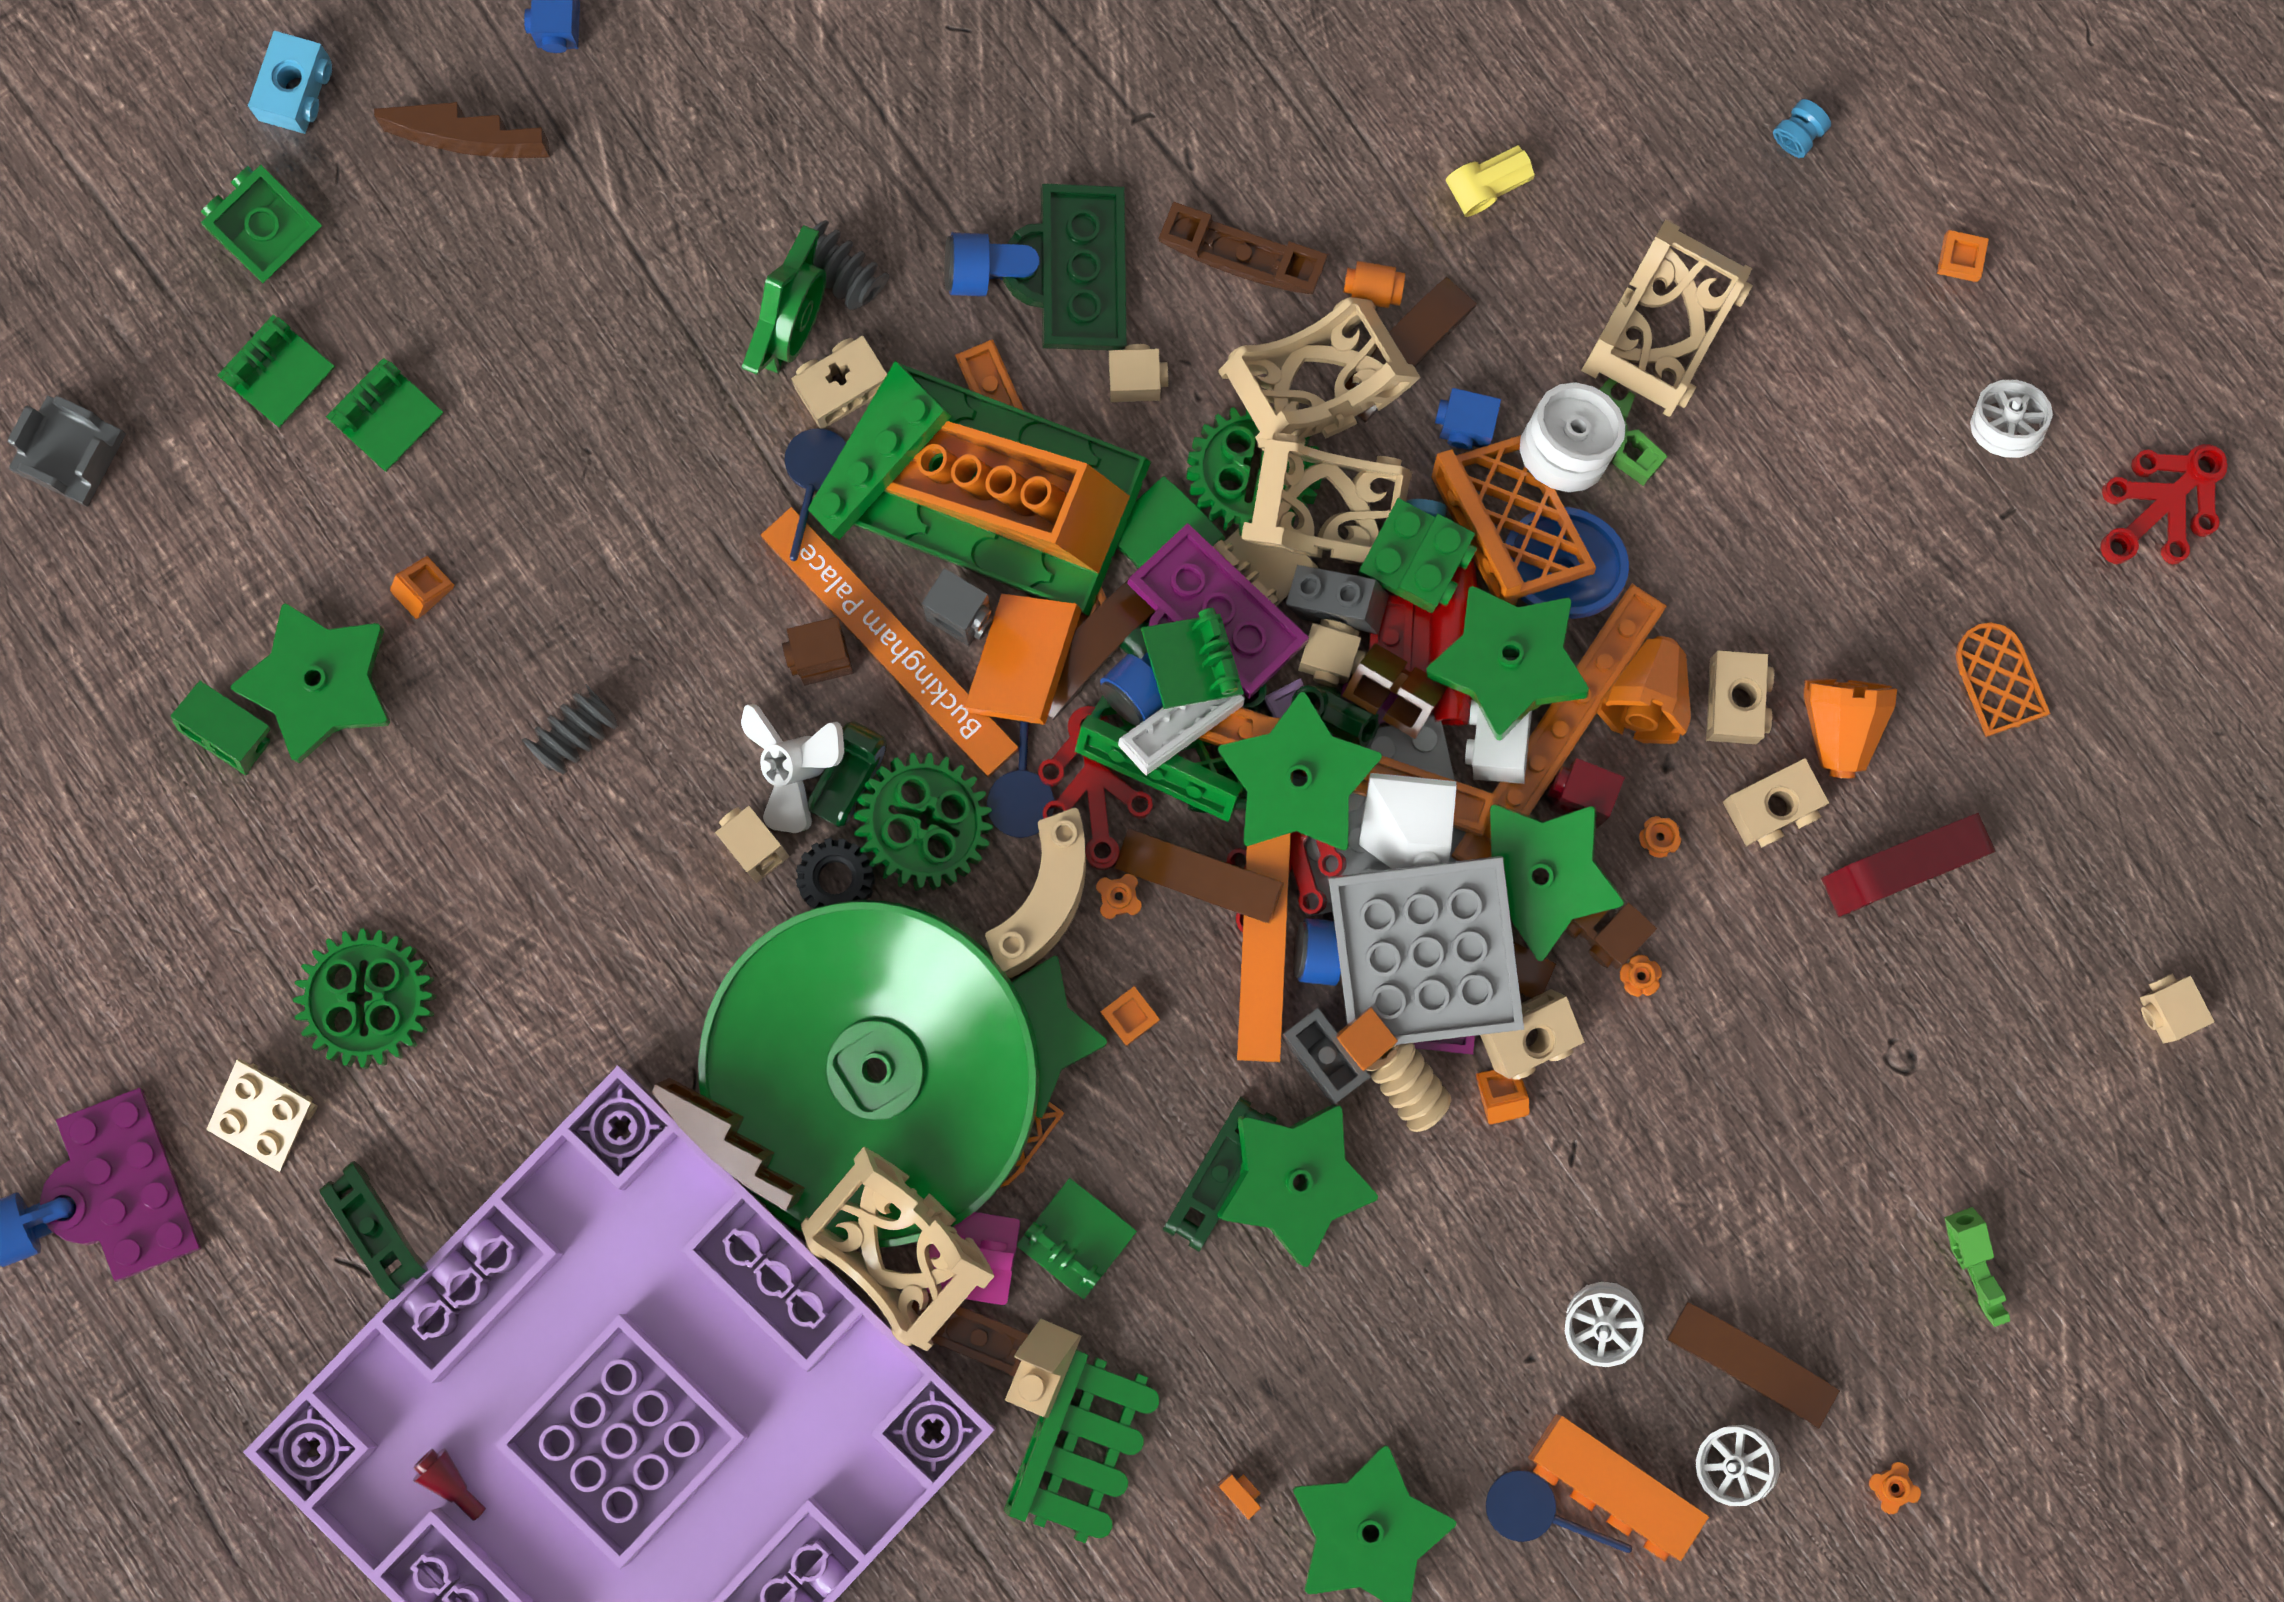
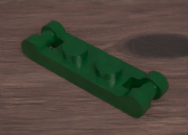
M1241 1096L1162 1229L1171 1236L1177 1233L1190 1241L1188 1246L1200 1252L1219 1219L1218 1211L1240 1177L1243 1160L1240 1136L1235 1132L1238 1127V1117L1246 1116L1274 1124L1277 1120V1117L1267 1111L1263 1115L1251 1108V1102ZM1190 1207L1205 1215L1200 1226L1184 1218Z
M352 1161L343 1169L344 1174L338 1180L327 1182L319 1189V1192L378 1286L390 1299L394 1300L405 1291L403 1286L412 1278L419 1279L428 1271V1268L415 1253L371 1185L368 1174L358 1163ZM399 1259L402 1265L391 1273L388 1267Z

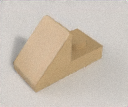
M1040 1319L1014 1356L1021 1360L1005 1401L1048 1418L1082 1336Z

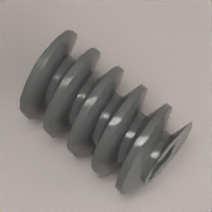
M824 220L813 228L820 231L813 265L825 270V288H833V295L837 299L842 300L845 298L846 307L849 310H856L874 299L884 288L890 276L885 272L875 278L873 275L878 267L875 261L863 268L861 264L865 258V253L859 251L851 257L849 253L853 247V242L847 240L842 245H837L841 231L837 229L826 235L825 231L829 221Z
M587 684L585 685L590 695L588 698L577 692L573 694L577 705L576 709L564 703L560 706L564 716L563 720L552 715L547 717L552 729L550 732L537 726L534 729L539 740L537 743L527 738L522 739L529 750L549 771L553 769L561 774H565L568 770L563 760L564 758L574 763L580 761L576 749L577 746L590 752L593 749L589 739L590 735L601 741L606 738L601 726L602 724L612 729H616L619 726L613 712Z

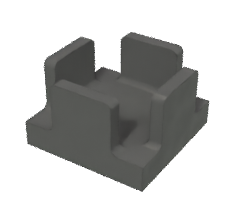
M47 395L39 411L28 405L25 406L8 438V443L17 449V453L8 469L88 507L126 433L104 422L93 412L57 395L55 398Z

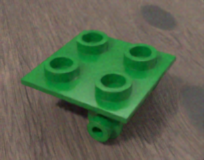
M272 315L217 376L278 428H281L331 373L335 366L291 330L290 326L281 318Z
M383 358L339 402L326 418L380 468L387 472L444 412L401 374V371L392 362Z
M1215 608L1201 610L1198 612V618L1141 628L1164 709L1244 694L1221 614H1216Z
M1069 1178L1037 1220L1028 1228L1017 1244V1247L1084 1300L1137 1231Z

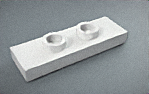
M1242 695L1169 709L1161 708L1119 738L1118 746L1145 775H1148L1241 708L1245 698Z

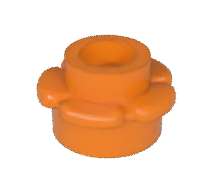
M1651 817L1644 823V830L1639 833L1640 844L1644 849L1649 850L1651 856L1657 858L1666 857L1669 852H1675L1680 846L1679 827L1670 818ZM1658 833L1664 835L1662 841L1657 840L1656 835Z
M1633 956L1630 958L1629 963H1625L1621 967L1620 980L1624 984V989L1630 995L1639 997L1641 994L1650 996L1660 987L1661 967L1656 961H1650L1647 956ZM1639 972L1645 974L1644 980L1638 979L1637 974Z

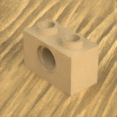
M1717 651L1710 658L1706 741L1756 745L1765 737V733H1770L1772 709L1766 708V693L1771 692L1773 688L1774 668L1768 667V654ZM1733 689H1742L1748 693L1751 701L1749 707H1740L1734 703L1732 699Z
M1806 758L1730 795L1723 801V804L1745 845L1748 846L1758 841L1762 848L1784 837L1782 828L1795 822L1800 829L1820 819L1821 815L1818 810L1829 804V801ZM1771 796L1779 797L1786 803L1787 812L1785 816H1777L1771 812L1768 805Z
M750 806L746 807L743 811L740 807H737L720 820L721 828L715 833L756 883L790 857Z
M1552 989L1521 1003L1524 1030L1480 1035L1494 1071L1508 1079L1525 1078L1535 1072V1066L1548 1060L1558 1061L1573 1053L1572 1048L1585 1043L1567 996ZM1537 1028V1040L1533 1045L1527 1047L1526 1037L1528 1033Z

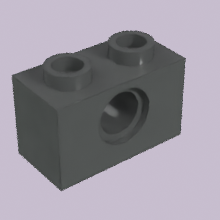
M1297 565L1286 605L1303 620L1320 623L1322 619H1329L1347 624L1358 631L1378 634L1389 594L1375 579Z
M946 568L943 569L921 603L927 622L968 647L974 638L981 640L985 636L993 621L989 617L991 608L988 594Z
M1317 1008L1286 1031L1281 1039L1330 1103L1335 1105L1371 1076L1366 1070L1362 1071L1336 1038L1337 1032L1319 1008Z

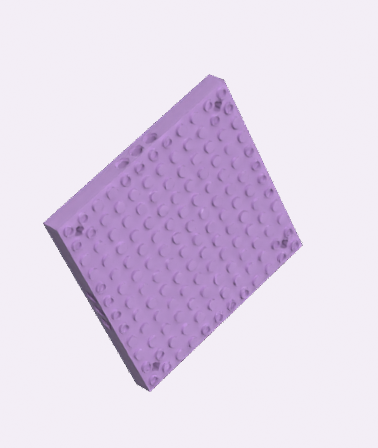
M617 1065L426 1263L428 1271L419 1279L412 1278L403 1286L405 1291L394 1300L391 1299L243 1453L392 1602H834L988 1438L996 1427L913 1346H906L898 1341L892 1334V1327L823 1259L813 1255L806 1247L805 1242L784 1222L776 1218L766 1208V1205L746 1186L711 1160L679 1128L661 1103L626 1069ZM618 1119L624 1122L630 1119L631 1123L628 1125V1130L631 1132V1135L628 1138L619 1136L616 1139L614 1136L618 1131L614 1125ZM927 1419H930L932 1423L937 1419L943 1422L944 1426L941 1429V1433L945 1437L942 1441L939 1442L934 1438L930 1442L924 1437V1434L927 1432L924 1422ZM319 1440L321 1444L318 1446L317 1451L320 1457H309L307 1453L311 1447L307 1442ZM444 1448L447 1450L465 1481L467 1490L486 1508L476 1520L472 1521L454 1502L447 1501L413 1481L418 1473L413 1469L414 1465L429 1450L434 1449L437 1453Z

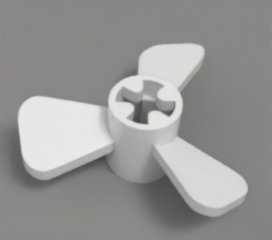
M756 704L746 705L741 719L743 731L747 737L764 748L760 761L761 770L766 780L774 785L763 815L764 822L773 830L791 833L805 831L811 826L812 818L807 806L808 801L803 780L817 777L825 768L836 766L841 762L844 755L842 726L838 722H831L822 727L813 736H803L783 742L760 707Z

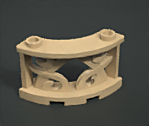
M1665 219L1630 282V285L1636 288L1635 291L1628 287L1626 288L1581 371L1595 379L1600 372L1665 408L1662 414L1670 417L1677 405L1682 408L1686 407L1697 387L1690 382L1733 304L1741 307L1753 285L1746 282L1751 273V267L1747 265L1742 266L1678 231L1679 226ZM1670 246L1699 262L1689 271ZM1705 266L1731 279L1728 288L1719 297H1713L1709 293V286L1717 278L1706 279L1698 288L1696 287L1693 279ZM1657 280L1665 283V289L1669 287L1673 280L1677 285L1672 291L1663 296H1659L1653 291V283ZM1681 294L1689 318L1690 337L1670 346L1651 349L1652 333L1650 326L1643 315L1635 310L1637 304L1650 308L1663 307L1673 302ZM1718 310L1705 333L1704 311ZM1637 329L1641 332V349L1635 348L1639 339L1630 340L1626 336L1627 330ZM1695 351L1684 370V367L1677 359ZM1629 362L1638 363V365L1635 366ZM1647 363H1655L1653 368L1655 376L1645 371ZM1662 371H1669L1674 375L1673 386L1661 380Z
M1346 298L1336 304L1333 311L1324 318L1300 332L1270 343L1244 345L1230 353L1228 361L1218 372L1222 379H1229L1259 429L1260 433L1255 437L1258 443L1259 438L1272 440L1273 433L1299 437L1298 443L1305 445V437L1322 432L1326 439L1356 425L1357 421L1354 417L1373 405L1380 411L1421 378L1415 367L1406 362L1376 313V306L1372 300ZM1362 321L1371 335V339L1358 352L1356 349L1359 345L1360 330L1358 329L1357 333L1351 338H1345L1343 335ZM1376 347L1379 348L1387 361L1385 365L1370 357ZM1304 362L1329 363L1344 367L1335 382L1334 399L1325 402L1310 392L1290 390L1292 382ZM1266 374L1267 376H1266V377H1260V376H1257V375ZM1354 374L1353 383H1359V385L1348 390L1345 388V384ZM1299 403L1310 406L1309 408L1298 410Z
M1273 433L1272 440L1259 438L1258 447L1264 449L1253 520L1252 523L1244 522L1241 539L1266 547L1288 549L1287 552L1322 558V552L1329 551L1331 552L1330 558L1343 560V563L1362 566L1379 534L1375 519L1387 518L1397 498L1406 502L1412 471L1401 466L1402 460L1397 458L1377 456L1376 462L1336 455L1299 444V437L1290 434ZM1303 461L1315 463V465L1304 470ZM1289 462L1290 469H1289V472L1287 473V472H1286L1287 463ZM1341 469L1359 473L1351 481ZM1326 477L1341 494L1350 512H1341L1331 516L1322 525L1318 537H1315L1312 516L1307 507L1296 498L1309 485ZM1376 478L1395 482L1391 509L1371 511L1367 502L1381 500L1387 493H1374L1370 489L1372 480ZM1290 508L1299 517V524L1295 529L1291 525V520L1296 514L1288 512ZM1355 520L1356 526H1344L1348 529L1349 535L1346 539H1342L1338 535L1339 525L1345 521Z
M1072 808L1038 821L1042 856L1035 885L1026 901L1014 915L985 934L994 961L1010 980L1033 968L1050 953L1068 931L1081 903L1086 876V853L1083 825L1077 808Z
M863 1147L853 1159L855 1165L813 1215L810 1218L806 1217L801 1223L806 1239L805 1245L813 1255L820 1259H828L863 1288L889 1321L892 1327V1334L898 1341L906 1346H912L913 1344L928 1351L933 1345L931 1338L973 1289L976 1286L984 1289L994 1278V1274L973 1239L966 1238L964 1240L956 1233L957 1231L954 1227H951L956 1219L930 1193L925 1199L920 1197L914 1188L911 1189L905 1184L909 1178L906 1173L880 1155ZM862 1184L865 1185L860 1205L847 1202ZM891 1203L901 1210L898 1220L884 1217L878 1213L879 1211L883 1214L891 1213L889 1209ZM840 1210L859 1217L858 1222L846 1221L836 1225V1227L846 1229L848 1232L847 1240H842L825 1228ZM916 1224L922 1230L917 1243V1259L922 1272L903 1273L885 1269L879 1249L877 1226L889 1230H899ZM931 1244H934L940 1252L939 1258L934 1257L930 1259L929 1247ZM861 1248L863 1255H861V1254L857 1251V1249ZM951 1279V1281L942 1290V1286L940 1283H943ZM926 1288H929L933 1299L932 1303L928 1307L927 1304L929 1297ZM897 1289H904V1290L902 1291V1293H900ZM914 1300L919 1303L920 1311L926 1308L920 1317L912 1308Z

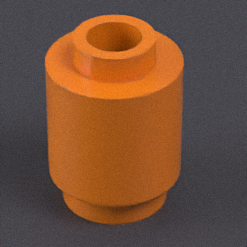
M1357 261L1355 269L1347 268L1343 293L1351 294L1352 298L1372 300L1377 307L1389 308L1390 304L1400 306L1406 273L1397 272L1396 267Z

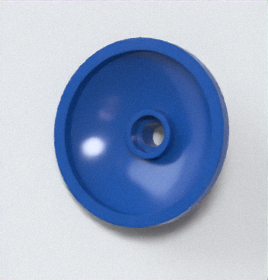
M1565 507L1596 565L1595 573L1521 597L1520 599L1527 605L1570 598L1571 611L1569 619H1577L1595 615L1611 606L1617 600L1628 578L1629 559L1621 538L1605 521L1589 512ZM1532 512L1519 522L1530 526L1536 513ZM1542 515L1535 527L1557 537L1561 531L1557 521ZM1511 530L1505 543L1520 549L1526 536ZM1531 538L1525 551L1548 560L1553 546ZM1558 549L1553 562L1568 568L1580 565L1575 555ZM1520 561L1517 568L1524 582L1540 578L1543 573V569Z

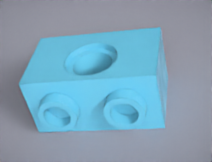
M273 31L248 104L249 109L258 121L303 134L306 133L309 122H314L319 111L318 95L322 84L328 83L332 73V62L323 46L317 42ZM302 78L297 87L286 89V85L290 80Z

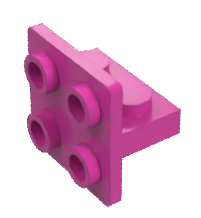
M974 1212L953 1227L962 1239H973L990 1265L994 1278L984 1289L976 1286L966 1299L1005 1305L1008 1302L1020 1221L1015 1218ZM931 1244L929 1247L930 1259L940 1257V1252L934 1244ZM951 1279L943 1283H940L942 1286V1290L951 1281Z

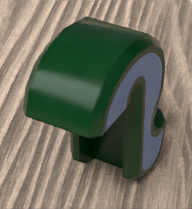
M856 721L846 723L842 728L844 742L843 758L838 765L826 768L814 788L807 805L809 812L837 827L847 825L857 809V799L866 791L865 783L870 778L873 779L887 748L884 736Z

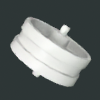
M2000 380L1991 383L1980 393L1970 421L1972 435L1983 448L1990 453L2002 457L2020 458L2032 454L2042 445L2053 416L2052 407L2045 394L2032 384L2019 380ZM1997 402L2000 408L1991 406L1990 404ZM1985 416L1996 420L1988 422ZM2028 424H2039L2040 429L2035 431Z
M1609 1282L1586 1285L1578 1291L1568 1305L1565 1324V1335L1569 1347L1574 1353L1587 1363L1602 1367L1623 1364L1636 1354L1643 1339L1644 1313L1639 1300L1633 1293L1617 1283ZM1600 1297L1614 1298L1616 1302L1611 1308L1603 1307ZM1592 1299L1596 1312L1593 1315L1577 1308L1587 1300ZM1625 1304L1634 1313L1636 1318L1616 1319V1315ZM1572 1318L1589 1323L1592 1326L1575 1334ZM1637 1328L1633 1340L1628 1342L1616 1329ZM1594 1336L1599 1341L1598 1350L1589 1347L1583 1341ZM1612 1339L1621 1347L1612 1351H1604L1605 1343Z
M1730 1425L1711 1433L1700 1445L1696 1457L1697 1477L1703 1489L1714 1500L1728 1506H1747L1766 1497L1775 1487L1780 1473L1779 1454L1772 1440L1761 1430L1748 1425ZM1737 1432L1735 1455L1721 1442L1719 1437L1727 1433ZM1746 1434L1762 1445L1761 1448L1749 1455L1744 1453ZM1712 1445L1726 1458L1723 1463L1707 1464V1457ZM1766 1453L1769 1460V1473L1753 1467V1460ZM1723 1470L1727 1475L1719 1488L1714 1485L1708 1471ZM1746 1474L1767 1481L1763 1488L1755 1495L1752 1494ZM1737 1477L1744 1498H1735L1725 1494L1733 1480Z

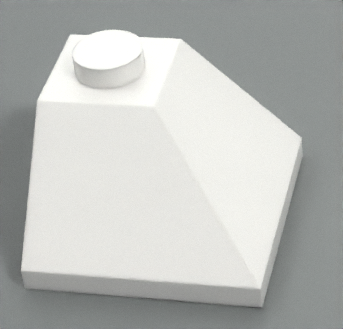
M1370 773L1359 845L1391 869L1447 863L1452 844L1456 781Z

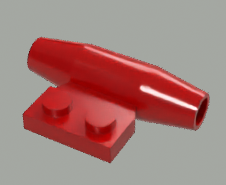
M1473 557L1466 570L1459 566L1457 567L1451 580L1458 583V586L1447 606L1439 603L1433 613L1418 607L1400 596H1389L1379 633H1370L1369 650L1376 643L1407 661L1405 669L1409 672H1412L1417 667L1427 673L1426 668L1464 633L1468 590L1471 586L1478 588ZM1448 687L1434 710L1435 722L1441 721L1442 725L1447 726L1468 724L1472 700L1470 695Z

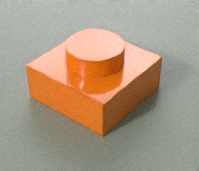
M1948 230L1944 235L1937 274L1978 282L1982 277L1989 238Z
M1135 986L1100 1011L1101 1015L1126 1047L1160 1022L1159 1017Z
M1230 1472L1218 1483L1220 1489L1248 1520L1261 1509V1506L1255 1500L1261 1493L1244 1474L1236 1479Z

